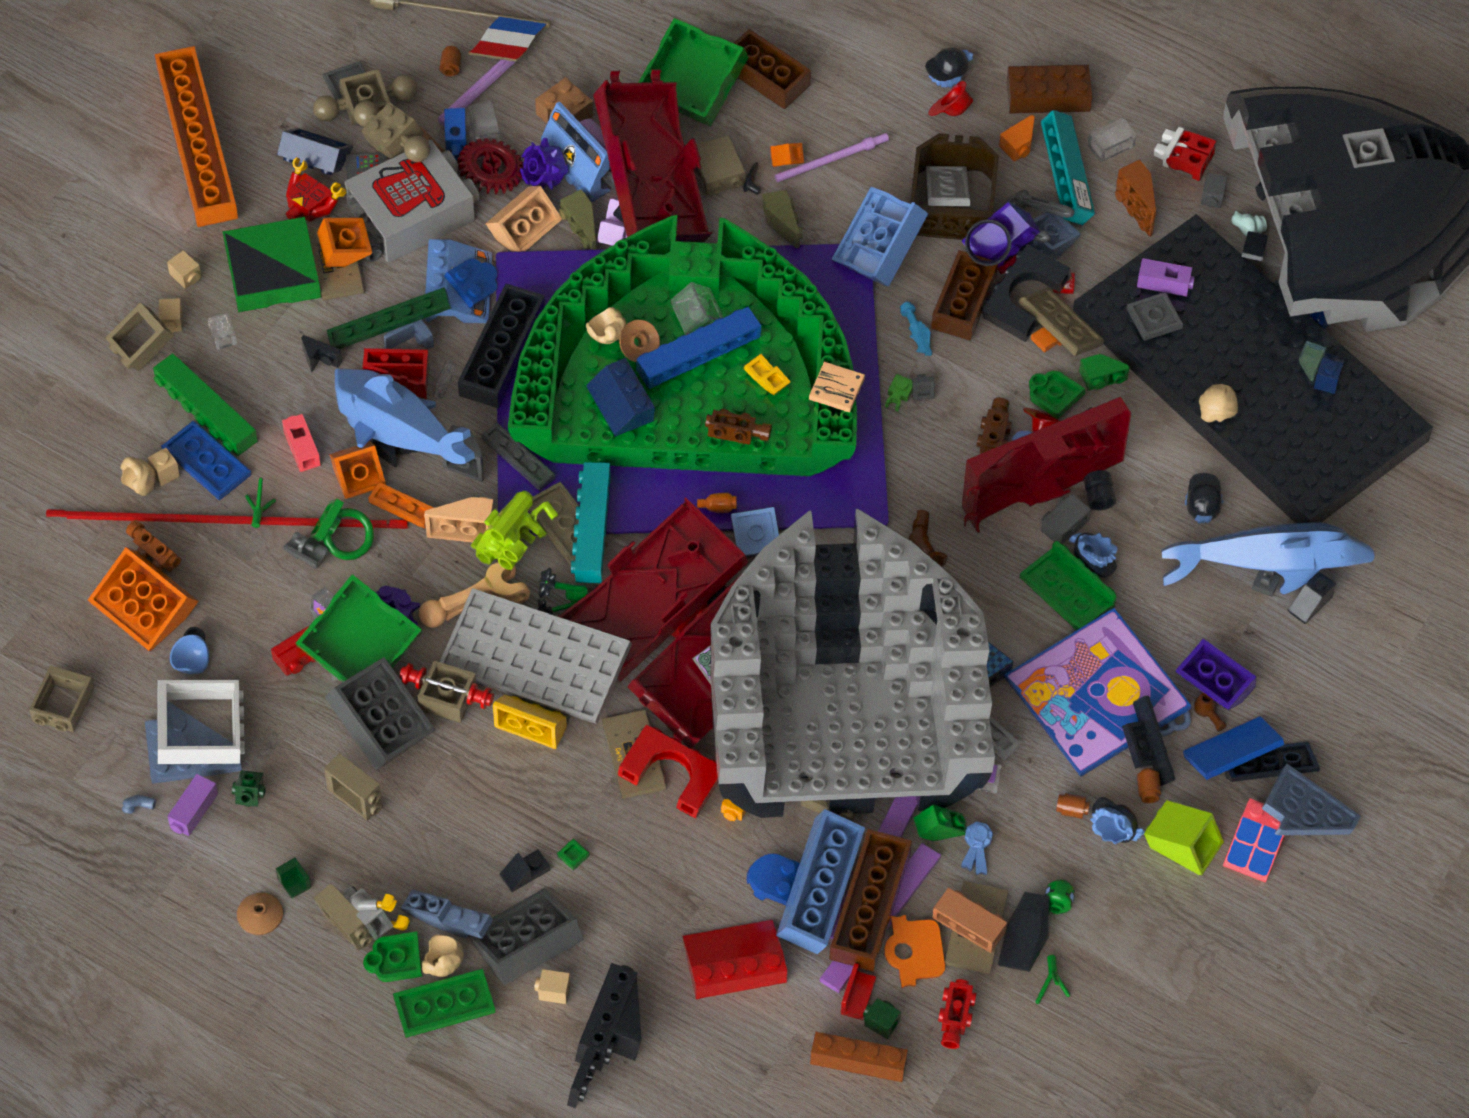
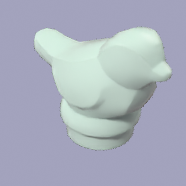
M1235 211L1232 216V224L1237 226L1245 236H1247L1248 231L1261 234L1267 230V223L1262 215L1251 216L1250 214H1240Z

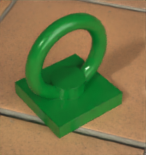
M336 498L329 501L309 536L315 542L323 540L328 551L335 557L343 560H355L365 555L371 548L374 540V528L370 519L364 513L353 508L341 509L344 502ZM343 517L356 518L365 528L366 536L364 543L357 550L343 551L336 547L332 541L331 535L335 532Z

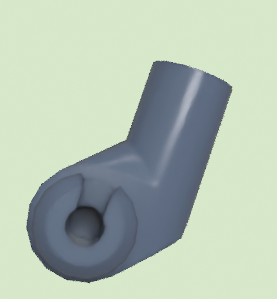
M143 795L126 798L122 802V811L131 814L134 812V807L137 806L153 810L156 805V799Z

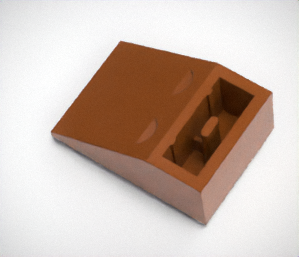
M1139 159L1119 169L1115 196L1126 207L1128 214L1135 218L1140 229L1151 237L1156 216L1152 176Z

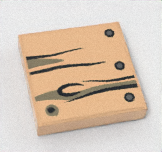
M824 362L810 392L809 400L850 412L864 382L865 375Z

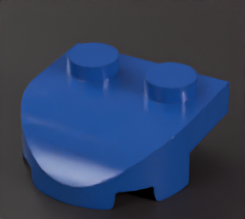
M778 854L764 855L749 867L746 878L747 884L750 883L754 891L753 895L763 901L768 898L786 905L800 863Z

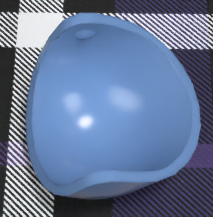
M187 635L180 638L171 649L170 664L180 672L200 674L208 666L209 650L207 644L197 635Z

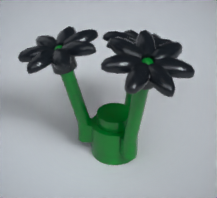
M548 568L541 572V578L537 582L540 585L539 597L549 596L551 589L566 590V599L570 600L571 603L556 607H546L545 599L542 601L538 599L539 608L537 610L552 615L553 612L570 608L588 594L585 585H572L555 581L556 574H551L552 569Z

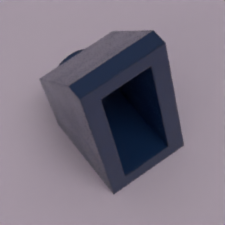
M1325 353L1317 373L1314 388L1335 394L1346 358Z

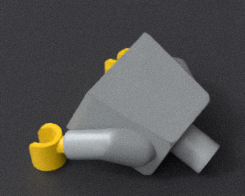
M351 886L345 890L343 896L359 911L356 916L369 930L375 941L392 927L400 931L407 929L410 922L408 917L398 915L395 922L392 921V918H388L383 911L391 912L394 909L397 900H394L393 895L385 894L383 900L380 901L378 898L372 899L363 888L357 891L354 886Z

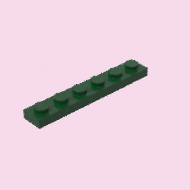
M443 287L327 329L326 331L330 346L341 349L452 308L447 290Z

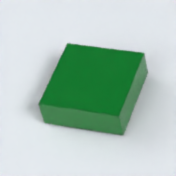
M574 838L557 852V857L573 871L590 856L589 852Z

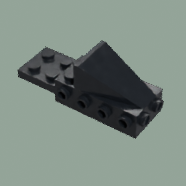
M614 963L610 965L578 1044L575 1062L581 1064L571 1086L567 1106L576 1109L578 1102L584 1101L589 1082L592 1081L596 1069L601 1071L604 1064L608 1065L613 1053L636 1061L642 1040L637 986L638 972L629 966H620Z

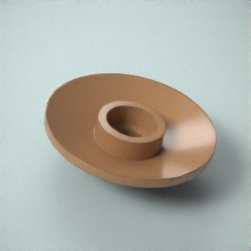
M634 320L626 324L622 329L619 343L623 354L629 360L637 362V358L643 353H649L658 349L660 339L657 330L652 324L644 320ZM635 338L639 341L638 346L634 343Z
M268 893L249 895L240 903L237 909L239 925L243 930L254 935H264L274 931L280 925L283 918L281 903L276 897ZM259 908L263 909V911L256 912L255 910Z

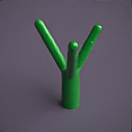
M262 477L259 478L256 505L249 495H245L246 500L254 511L251 524L254 528L260 527L262 513L276 502V499H272L261 507Z
M1055 955L1047 956L1049 974L1035 1001L1036 1004L1040 1003L1051 979L1054 980L1055 985L1061 987L1067 997H1070L1068 989L1058 975Z

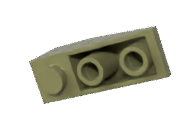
M580 189L560 199L559 213L563 220L568 221L572 232L578 234L583 247L589 250H596L592 202Z
M787 190L762 194L763 211L767 223L795 248H800V239H803L802 227L797 225L799 224L797 212H793V198H789Z

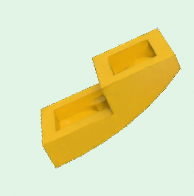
M762 354L744 367V370L760 386L773 395L790 384V380L777 366L773 368Z

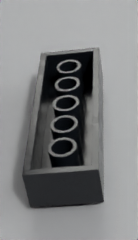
M505 283L458 380L460 397L499 408L518 369L520 355L534 322L545 308V295Z

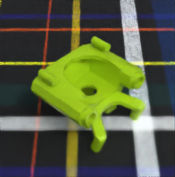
M527 491L518 492L500 513L493 509L484 521L489 527L484 534L479 533L472 542L471 547L476 549V557L481 562L488 565L494 559H498V563L503 568L512 570L528 548L521 540L524 539L532 544L536 538L529 533V529L537 534L540 539L547 535L539 522L536 521L537 515L544 510L553 520L559 516L558 513L547 501L543 502L529 514L528 510L533 505V496Z

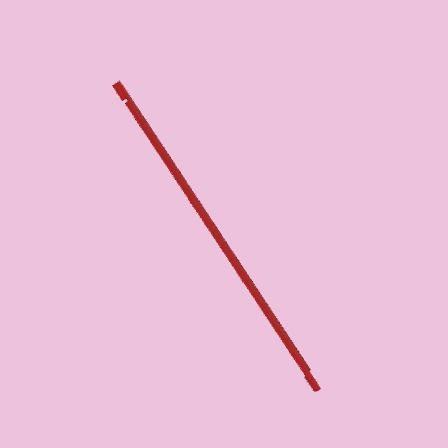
M46 510V517H67V519L252 524L253 516ZM262 517L260 525L315 526L319 518ZM341 519L338 527L364 528L363 524L357 519ZM390 519L389 524H386L387 520H370L373 528L407 529L408 526L407 520Z

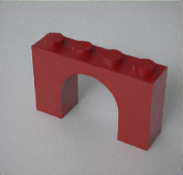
M646 724L620 764L618 776L637 786L647 769L654 762L664 759L679 762L686 768L690 781L680 795L676 808L696 819L718 784L716 760L704 757L698 750L690 749L676 738H670L663 734L660 729Z

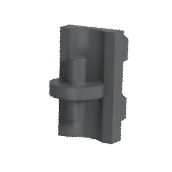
M297 531L291 540L284 545L286 552L308 563L314 569L321 565L323 559L329 553L327 548L313 541L311 536H304Z

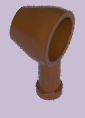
M1205 693L1200 694L1194 702V711L1199 716L1209 717L1218 732L1225 729L1227 724L1215 712L1216 701Z

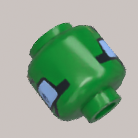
M1058 879L1047 885L1044 895L1050 897V911L1054 914H1062L1070 911L1072 908L1075 890L1066 880Z

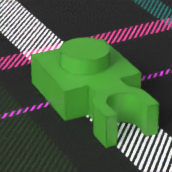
M898 374L895 375L888 389V395L890 396L885 402L886 408L889 407L890 403H896L895 411L898 412L901 400L908 401L912 393L911 379Z

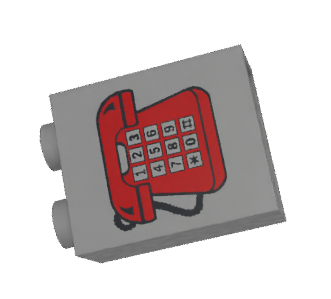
M432 140L428 141L431 147L430 154L422 162H413L406 157L405 153H402L345 181L347 206L356 218L364 219L366 230L379 243L382 255L388 263L428 244L429 239H439L475 221L473 203L480 199L476 186L469 178L463 181L456 174L459 172V168L453 154L449 150L441 153Z

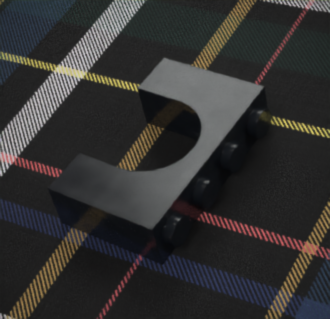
M1027 244L1024 250L1021 249L1018 252L1016 262L1013 266L1010 265L1007 268L1004 279L1001 283L998 282L995 285L993 295L990 299L987 298L984 301L982 308L985 320L1024 342L1028 340L1037 327L1036 317L1012 303L1010 295L1013 289L1021 282L1035 280L1060 293L1071 277V271L1068 266Z

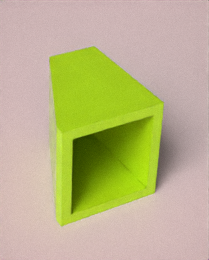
M1168 800L1158 810L1157 815L1151 824L1147 826L1144 833L1151 849L1201 876L1224 843L1212 813Z

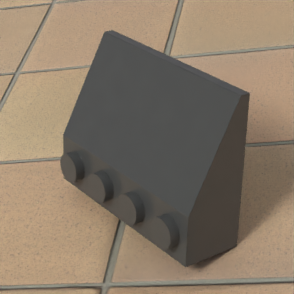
M385 657L334 687L325 696L327 702L375 770L391 762L435 731L433 725Z
M546 888L494 916L491 925L482 939L468 935L490 969L504 985L584 940L576 918Z

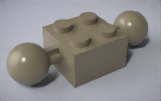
M379 69L339 79V91L342 98L335 100L327 95L317 98L313 104V113L317 119L328 122L335 119L339 111L346 110L351 125H356L358 123L354 119L353 112L358 103L366 100L372 101L381 111L390 102L389 98L395 97L401 101L412 99L417 92V84L412 77L400 75L393 80L391 85L385 87Z
M367 100L361 101L355 106L353 112L354 119L359 125L364 126L361 132L375 149L390 159L402 153H405L406 157L413 162H422L428 158L431 147L428 140L422 137L424 133L415 119L390 102L381 111H379L378 106L374 102Z

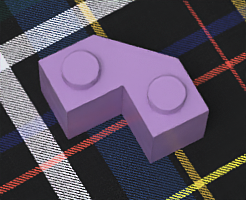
M616 196L610 198L606 219L602 220L600 224L597 242L614 245L618 240H623L627 237L624 223L613 215V212L619 206L618 197Z

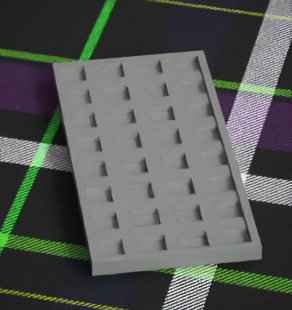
M472 588L440 662L476 673V683L598 724L632 643L629 640Z

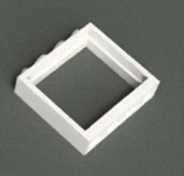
M158 680V764H240V754H245V741H240V737H244V723H240V720H244V706H239V702H243V690L239 691V680ZM232 699L233 746H167V700Z

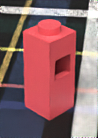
M303 414L290 416L282 420L284 434L299 471L302 472L320 466L319 453Z

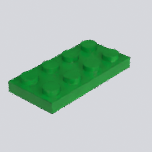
M483 969L393 993L405 1038L496 1013Z

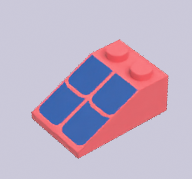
M1249 798L1223 866L1266 882L1286 835H1276L1275 831L1280 821L1262 809L1264 803Z

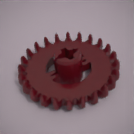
M484 138V141L476 139V142H469V145H465L463 150L460 151L457 160L458 168L461 170L460 176L466 175L465 179L473 180L474 185L479 184V192L483 187H486L487 194H489L491 188L494 189L495 195L498 194L499 188L503 194H505L507 187L509 191H512L513 187H517L519 182L522 181L520 167L523 168V162L520 161L521 156L516 155L517 151L510 149L511 146L509 144L503 145V141L498 143L496 139L489 141L488 138ZM485 155L481 168H479L477 159ZM502 160L506 169L501 174H498Z

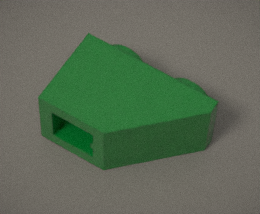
M1097 354L1081 359L1079 372L1087 390L1090 391L1102 389L1112 384H1120L1128 380L1129 366L1103 354Z
M936 805L930 806L913 817L919 837L930 841L963 836L967 830L966 820L962 813Z

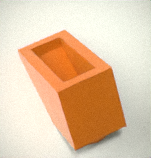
M1033 115L1000 134L999 147L1014 162L1020 158H1025L1030 153L1035 118Z

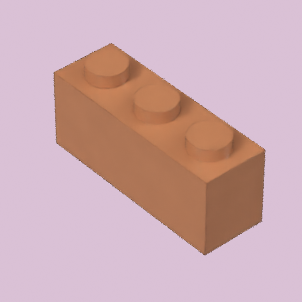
M949 887L933 909V919L990 953L1006 933L1007 922L1003 917L998 914H992L980 903L972 902L960 891H954Z

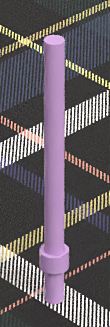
M884 133L874 138H865L858 144L774 175L775 180L778 183L862 150H871L876 145L889 141L887 133Z

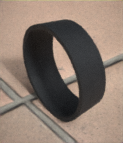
M982 220L975 223L967 232L965 238L966 251L976 263L984 266H993L1002 262L1009 254L1011 236L1007 228L1000 222ZM986 223H992L1001 227L1008 241L1004 254L993 261L979 259L974 255L970 247L972 232L978 226Z

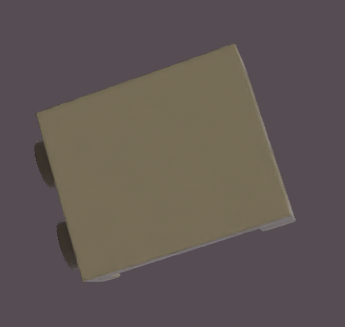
M729 135L696 144L701 157L700 163L702 169L698 170L705 184L706 195L718 194L745 184V170Z

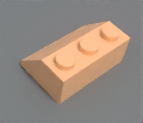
M530 186L485 224L495 239L511 252H523L551 230L562 218L542 187Z

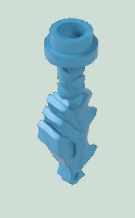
M911 302L903 303L900 306V313L909 320V330L912 332L910 338L918 345L916 352L923 353L925 356H931V332L929 328L925 327L922 321L917 320L914 314L916 308Z

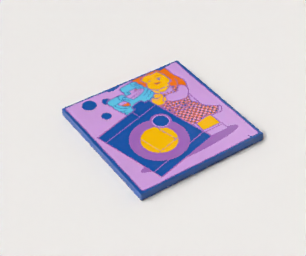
M1115 608L1005 674L1007 682L1080 777L1128 748L1122 726L1138 722L1133 706L1135 700L1149 695L1160 728L1191 709V704Z

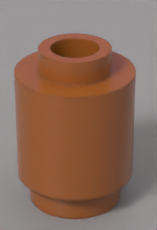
M447 46L441 53L439 70L445 76L451 77L459 73L461 53L457 47Z
M1151 768L1141 770L1137 774L1139 797L1143 803H1155L1159 801V796L1161 795L1159 773Z
M1065 793V795L1059 794L1056 812H1060L1063 816L1083 819V815H1088L1090 802L1086 801L1085 796Z

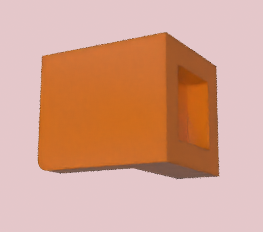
M802 143L770 146L773 167L804 163Z

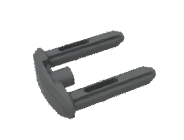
M1026 190L1018 191L1000 207L1002 208L1006 203L1010 202L1023 210L1027 206L1065 218L1074 215V210L1071 207L1031 196ZM1040 230V233L1033 240L1044 243L1050 241L1051 236L1047 231Z

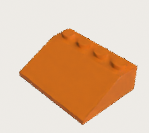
M125 547L88 599L90 603L148 651H152L186 620L199 602L138 551Z

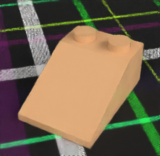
M470 497L426 510L424 516L427 538L473 542L479 533L484 534L489 527L484 521L494 509L493 499Z

